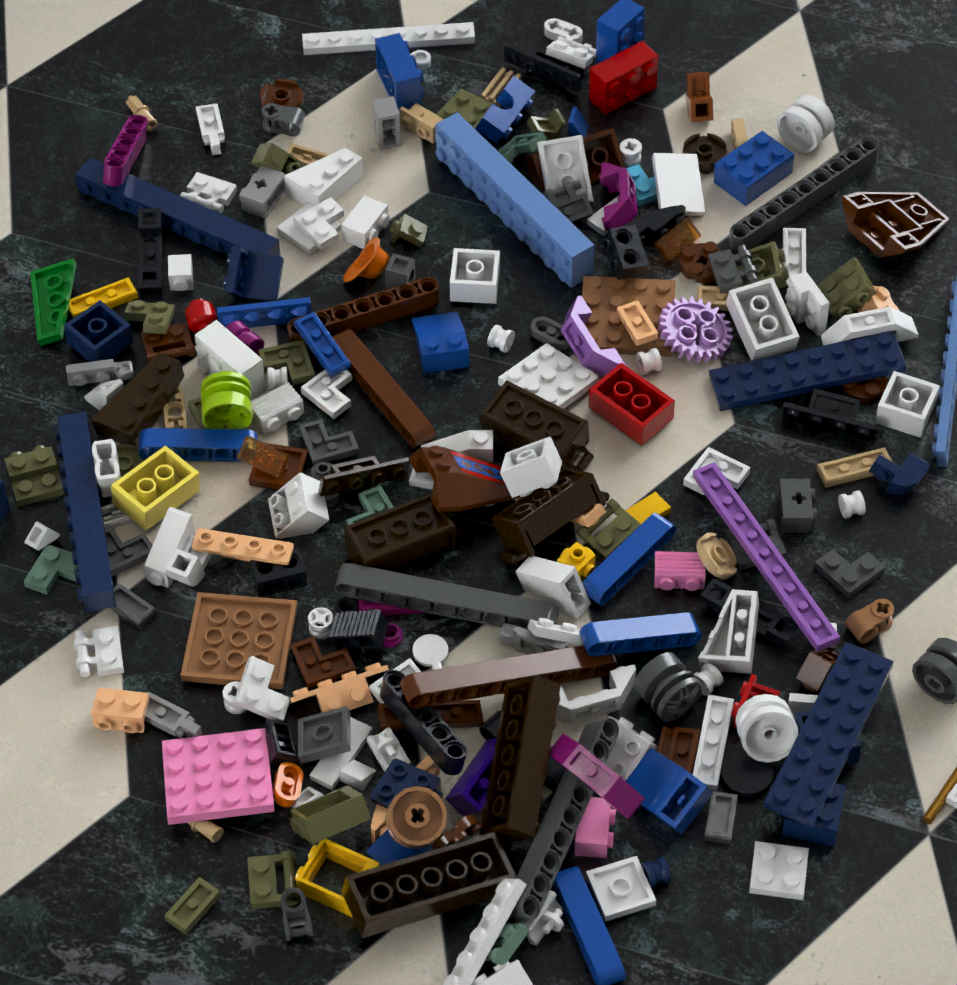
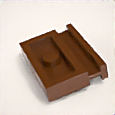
M663 726L657 752L693 774L701 735L700 729L680 727L668 729L667 726Z

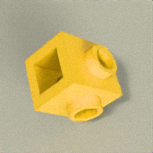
M575 542L570 548L564 549L557 559L558 563L574 566L581 582L596 569V555L590 548L584 547L578 542Z

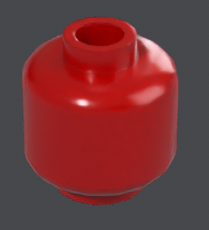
M204 299L193 300L185 310L188 327L194 333H198L214 321H218L215 307L211 302Z

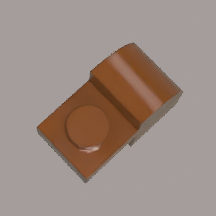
M709 72L686 73V104L689 119L691 122L713 120V98L710 96Z

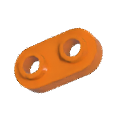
M284 762L279 766L275 774L272 789L273 799L280 806L292 807L300 796L304 774L298 765Z

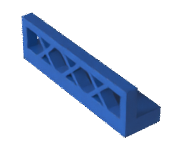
M310 297L217 307L218 322L225 328L230 323L238 320L249 328L288 324L295 318L312 313Z

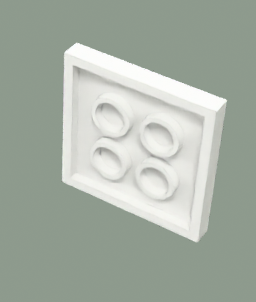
M546 343L499 376L498 385L502 387L506 380L564 409L588 392L599 381V376Z

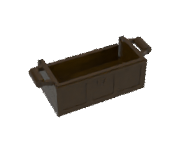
M506 380L479 416L482 430H493V440L512 450L551 437L562 460L560 470L570 468L585 471L594 458V455L586 448V445L589 443L587 420ZM582 452L585 453L576 466L573 465Z
M563 468L560 470L558 480L553 486L546 489L541 487L533 490L531 494L521 497L491 519L507 551L502 554V560L518 564L520 560L528 556L533 557L535 552L532 546H535L593 504L599 503L604 507L606 501L609 500V493L600 491L593 473Z
M429 493L344 527L345 545L349 556L339 562V567L353 561L356 565L371 566V568L387 571L396 569L446 547H450L451 550L457 547L456 539L463 535V531L454 517H450L446 511L438 512L431 500L432 493Z

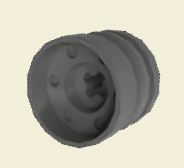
M666 652L658 655L642 668L634 681L633 689L646 703H650V707L664 722H670L678 719L694 706L703 692V685L695 678L691 671L686 670L685 665L674 653Z

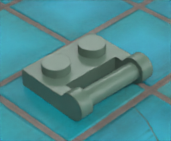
M505 923L485 961H492L494 964L499 965L506 964L529 932L524 923Z

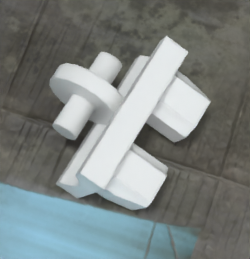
M390 727L377 735L366 737L369 747L384 772L393 759H399L411 764Z
M549 891L541 912L536 919L515 922L524 923L529 929L526 936L530 944L537 946L545 934H549L551 930L561 931L564 926L563 921L560 919L563 909L557 902V895L553 891Z

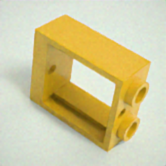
M328 839L321 840L318 845H314L311 848L305 866H301L295 876L297 888L306 897L352 917L343 896L314 884L312 881L326 859L357 873L380 866L379 862Z

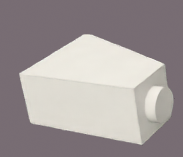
M169 507L144 565L147 581L156 586L161 585L167 588L171 586L174 579L168 577L165 568L176 548L184 551L191 536L195 537L192 514Z
M533 556L528 557L515 571L526 592L541 601L555 604L561 613L574 620H577L591 605L574 566Z

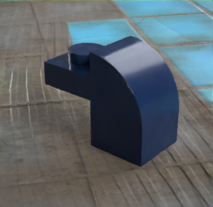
M909 452L901 466H898L879 454L869 472L873 473L877 479L889 483L885 490L886 492L893 495H904L916 488L930 464Z

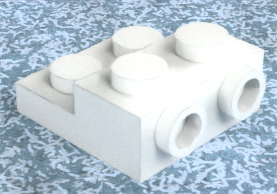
M806 271L792 275L786 281L788 288L785 295V300L787 301L785 306L790 317L792 316L797 324L805 321L807 327L812 329L817 337L821 336L826 331L829 301Z

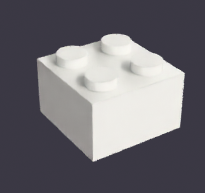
M454 248L450 276V301L496 304L500 275V251Z
M894 371L878 404L875 423L921 438L936 406L940 385Z
M547 437L507 452L500 474L512 498L519 495L520 497H525L535 489L541 487L546 489L553 486L558 480L562 460L551 437Z

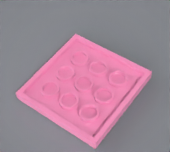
M265 728L162 741L168 825L275 812Z

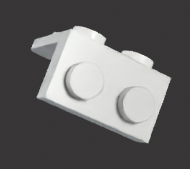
M609 716L608 718H612L617 722L619 735L606 765L626 781L648 750L652 748L657 751L658 746L653 743L654 737L643 730L639 734L632 729L634 724L621 716L618 720Z

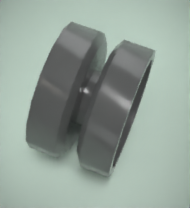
M938 638L926 649V653L920 656L913 664L912 673L919 687L927 695L945 704L957 702V642L949 638Z

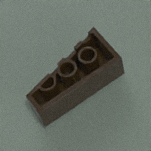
M158 353L91 419L97 435L112 439L120 444H130L139 448L140 432L154 426L163 408L169 402L185 376L180 361Z

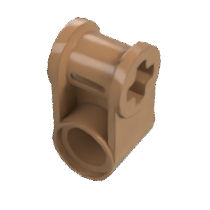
M887 599L875 600L861 610L850 614L845 620V626L861 644H865L892 627L894 605Z

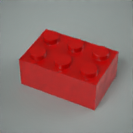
M641 41L590 67L589 100L605 115L657 88L659 56L645 42Z
M620 363L589 389L588 408L642 446L674 419L675 400L626 365Z

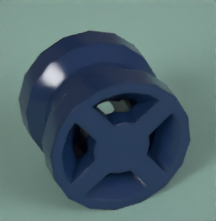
M663 856L658 857L654 862H642V869L651 888L656 887L657 883L660 882L665 884L671 882L670 869Z

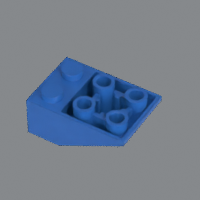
M652 748L648 750L626 779V782L645 798L640 806L680 835L684 833L713 794L705 783Z

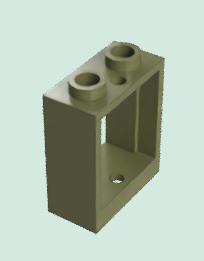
M349 785L290 810L293 816L290 819L295 834L299 833L302 839L305 838L312 844L371 819L363 794Z

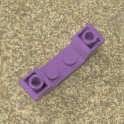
M577 296L567 312L561 332L582 366L604 377L620 363L626 364L615 348L600 350L585 326L592 311L583 297Z

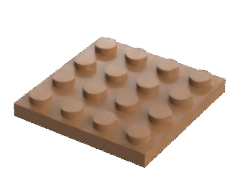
M583 276L582 297L592 311L585 326L600 350L615 348L619 354L636 355L637 352L647 353L650 349L657 348L660 356L672 357L673 353L670 352L672 346H664L666 339L659 338L661 335L659 331H657L658 339L636 346L617 315V307L638 300L657 330L659 326L657 321L662 309L666 307L667 303L672 304L675 299L676 280L640 278L617 280V277Z
M197 592L181 671V681L227 685L236 681L241 682L247 660L250 656H254L275 665L268 688L283 690L298 607L297 600Z

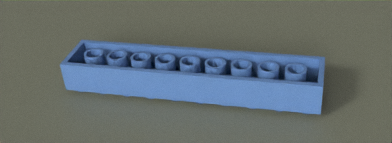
M458 112L436 123L435 139L437 150L435 152L437 158L444 162L450 171L457 175L464 185L476 194L480 201H484L489 206L491 212L497 214L505 226L510 227L516 233L519 240L524 241L531 251L538 255L545 265L558 275L562 282H566L573 288L583 282V276H593L594 244Z

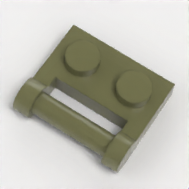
M613 498L606 502V507L604 508L606 513L599 518L596 524L590 527L580 526L576 530L577 535L604 559L641 525L620 507ZM614 513L617 517L599 534L593 537L591 533Z
M287 850L280 854L247 857L251 910L281 907V894H277L275 867L283 866L285 889L296 887L294 872L296 853ZM296 892L289 893L285 898L287 906L296 905L300 901L299 894Z

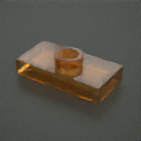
M687 217L656 241L654 245L666 262H669L681 253L684 247L697 240L701 234L690 218Z
M245 436L237 459L277 478H281L290 455L251 436Z

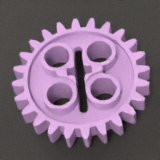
M681 297L680 302L674 299L672 304L667 303L657 321V324H659L657 331L661 332L659 338L666 339L664 346H672L671 353L678 351V358L685 355L688 362L695 358L698 364L702 358L708 363L710 359L716 361L718 356L723 357L731 344L733 329L728 327L730 321L723 320L725 314L717 313L718 307L712 309L710 308L711 302L704 305L701 298L698 302H695L693 297H690L689 301Z

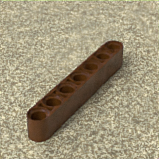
M424 277L317 311L315 314L331 336L348 328L353 332H357L436 306L439 303V283L433 277ZM304 316L295 318L288 323L289 343L303 340L294 327V321Z
M348 328L332 336L351 363V368L347 369V371L352 374L354 380L413 449L436 438L435 430L429 420L351 329Z

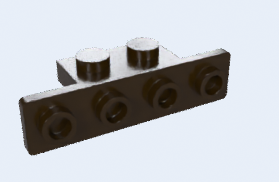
M375 456L331 465V474L321 477L318 493L321 497L334 495L340 492L406 478L410 467V459L407 457L379 463Z

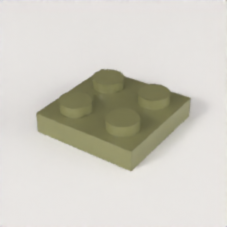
M461 88L436 115L446 119L458 112L475 129L493 103Z

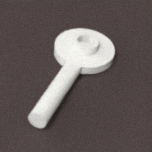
M434 634L419 637L413 645L414 659L422 666L431 667L432 670L442 669L441 664L448 656L446 641Z

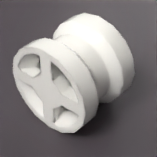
M632 138L623 140L620 144V151L625 166L631 167L641 162V143Z
M495 325L489 333L487 345L491 348L498 347L501 352L507 353L514 341L515 332L503 330L502 326Z
M652 348L647 353L637 352V364L642 375H647L652 370L656 372L662 370V360L657 348Z
M268 367L269 391L288 383L287 367H281L280 369Z
M859 490L854 491L851 495H839V508L845 519L850 518L852 514H865V501Z
M321 607L313 609L309 613V632L312 637L319 640L329 637L333 623V614L330 610Z
M710 663L704 664L699 673L693 674L702 683V695L705 696L713 692L714 686L718 687L723 683L722 674Z
M238 681L227 684L223 689L224 706L232 714H241L246 711V709L234 704L240 685Z

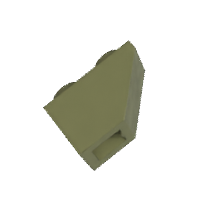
M272 142L260 144L251 162L252 165L259 169L261 166H265L286 175L307 165Z

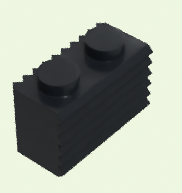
M369 609L363 612L360 610L358 612L347 610L345 613L336 612L328 639L336 650L345 648H382L389 623L378 609Z

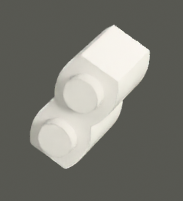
M112 439L94 441L92 454L98 490L102 497L112 496L111 485L121 478L116 445Z

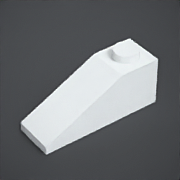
M468 430L421 445V447H445L493 463V430Z

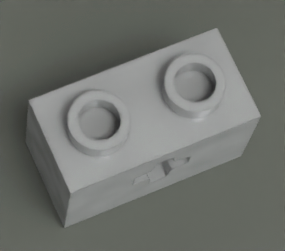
M394 96L372 100L373 129L379 150L401 146L400 114Z
M261 166L257 173L252 175L246 188H243L240 192L239 200H241L242 211L266 219L286 192L284 175L286 174Z

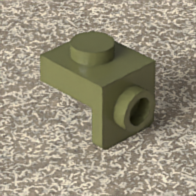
M553 109L549 118L530 116L527 124L532 133L543 132L547 139H558L566 121L559 109Z
M404 214L399 220H395L392 223L390 241L395 243L401 237L420 247L424 243L428 226Z

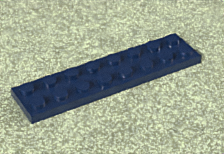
M894 331L712 369L709 370V378L719 410L724 411L813 392L814 388L822 390L892 375L894 371L899 373L906 372V364Z
M845 642L764 802V808L814 828L893 667V660Z

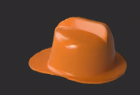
M374 237L366 244L358 258L347 269L343 277L344 282H350L358 276L372 279L384 271L390 256L379 246L380 239L378 237Z

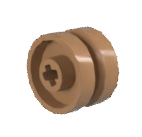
M419 786L406 788L394 797L387 808L385 817L387 832L396 843L405 848L419 849L427 847L444 830L447 812L442 799L429 788ZM412 814H417V815H419V817H420V822H419V821H417L416 823L412 822V821H411V818L413 817Z

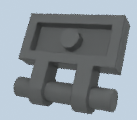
M579 180L574 182L567 181L563 183V186L553 190L551 188L547 189L542 194L571 223L594 214L586 194L576 195L575 190L582 188ZM566 194L569 199L560 203L556 200L557 197Z
M745 245L738 246V255H732L731 249L708 254V261L720 294L742 287V281L748 280L750 284L758 282L756 266L752 265L751 252L747 250ZM743 265L744 269L738 271L737 266Z

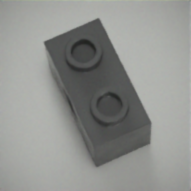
M780 479L778 496L781 533H811L812 523L817 522V509L812 508V503H815V489L810 488V479Z

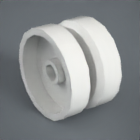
M811 95L799 96L777 118V128L782 139L791 148L803 153L812 152L834 130L835 125L833 114L820 99Z
M763 694L750 698L738 709L735 719L736 729L742 746L750 757L757 761L768 763L779 761L788 756L799 733L791 709L786 701L775 695Z

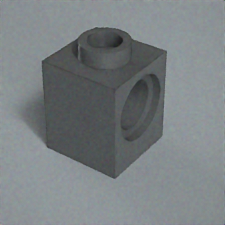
M397 254L392 255L385 269L386 289L415 280V259Z

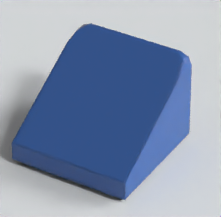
M573 107L568 122V136H586L588 123L578 108Z

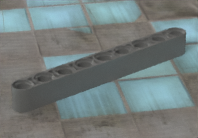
M870 136L860 139L732 225L729 231L728 243L731 252L737 254V248L740 245H745L747 250L751 249L875 165L878 158L879 141Z
M350 563L341 565L335 584V591L345 597L502 627L504 623L529 630V620L538 621L539 618L549 619L554 622L553 624L557 625L559 615L558 606L550 602Z
M612 718L590 721L585 725L578 743L606 765L618 738L619 726ZM565 769L516 878L523 881L527 886L508 918L512 922L534 920L539 916L594 790L569 770Z

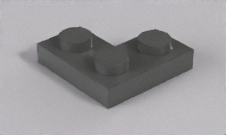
M322 419L299 425V432L313 466L318 462H333L359 455V447L352 431L328 436Z
M111 526L105 529L112 577L147 560L153 545L145 533L122 543Z
M834 549L819 558L814 564V568L848 599L883 575L886 569L869 552L849 564Z

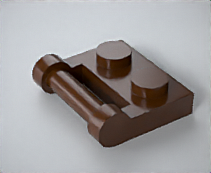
M186 322L170 325L167 334L143 333L141 331L148 363L158 353L172 358L186 355L188 357L195 356L193 342Z

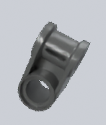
M274 103L266 104L262 107V116L264 117L262 128L269 133L298 136L303 125L305 113L297 107L282 106Z
M296 887L285 889L281 894L280 901L286 942L291 941L293 937L303 935L313 937L310 913L308 912L304 893ZM291 892H296L301 897V901L296 907L286 905L285 898ZM304 925L303 927H298V928H293V929H292V927Z

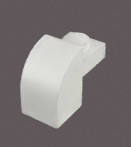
M191 536L184 551L176 548L165 571L169 578L194 587L205 576L204 568L212 554L193 551L192 543L194 537Z

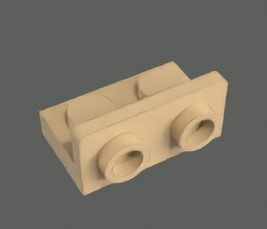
M417 103L409 110L404 107L399 109L400 125L431 143L436 142V123L444 120L443 118Z

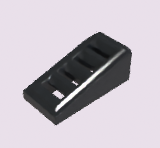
M267 718L265 729L270 768L278 770L279 766L284 762L297 764L299 761L298 752L290 723Z

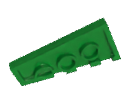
M74 258L30 271L37 341L40 346L63 339L64 325L66 324L77 265Z

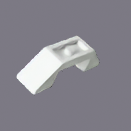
M885 307L844 315L821 335V341L824 346L853 338L894 331L897 342L918 338V332L912 317L892 307Z
M635 665L620 666L610 671L609 686L611 689H604L589 696H579L568 701L561 686L559 693L560 702L557 706L555 717L572 724L620 710L634 686L636 676Z

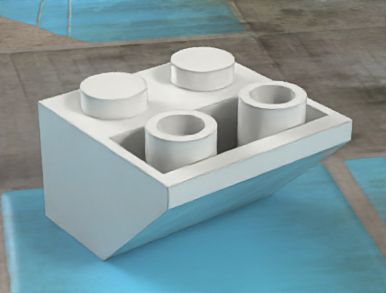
M298 473L268 498L275 538L282 539L312 534L329 521L325 496L321 497L318 493L319 480L303 473Z

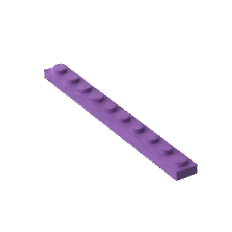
M714 462L693 470L694 480L814 649L819 652L840 642L839 634Z

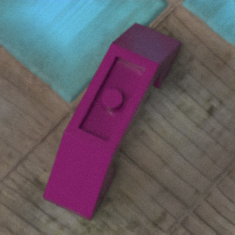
M604 162L601 163L602 173L599 174L601 184L607 186L611 194L617 191L620 193L618 202L604 207L602 223L605 230H609L610 228L622 227L635 218L638 214L636 184L628 170Z
M564 733L552 746L549 757L564 769L573 773L626 819L629 820L645 800L641 794L617 773Z

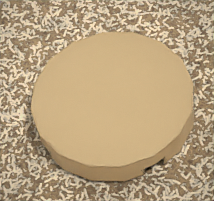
M706 533L697 540L696 545L701 562L715 577L721 580L730 578L737 572V568H735L737 558L733 549L724 539L716 538L717 534Z

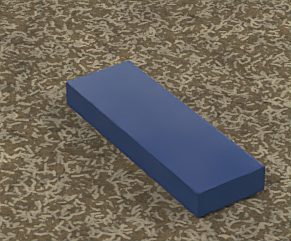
M315 312L294 321L295 329L330 378L351 368L350 361Z

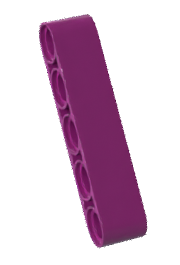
M131 115L128 117L104 160V184L114 187L123 184L146 142L148 124L146 117L142 115Z

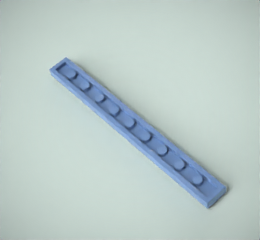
M957 278L956 281H952V295H954V299H950V313H952V316H948L947 321L950 333H946L945 346L948 348V351L943 353V365H946V368L941 370V383H944V385L939 387V401H941V405H937L936 410L939 424L934 426V437L937 438V442L932 443V457H936L938 467L948 466L957 390Z

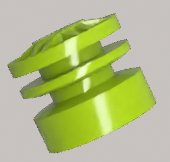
M221 371L213 373L201 383L202 423L207 429H223L226 423L228 428L225 429L248 428L253 418L251 384L248 378L237 372Z

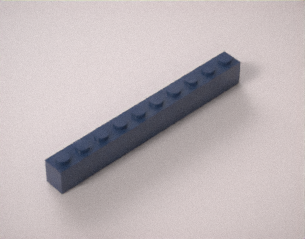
M90 157L75 174L78 190L82 193L96 197L102 202H107L137 217L138 209L161 208L162 227L173 231L177 235L189 238L195 243L207 246L216 252L228 256L231 253L232 246L242 247L248 252L280 255L279 239L128 174L120 186L114 187L104 184V163Z
M85 411L57 416L59 426H55L54 429L56 440H61V443L57 444L59 458L63 457V460L59 461L61 475H66V478L61 480L64 493L68 492V496H64L66 511L71 510V513L66 514L69 529L73 528V532H69L71 547L76 546V550L71 552L74 565L79 567L74 569L76 584L81 583V587L77 588L79 603L84 602L86 612L116 607L87 414Z

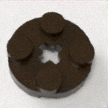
M700 133L694 134L684 142L682 154H697L699 172L709 174L715 169V163L727 155L726 143L722 138L714 134L707 133V136H700Z

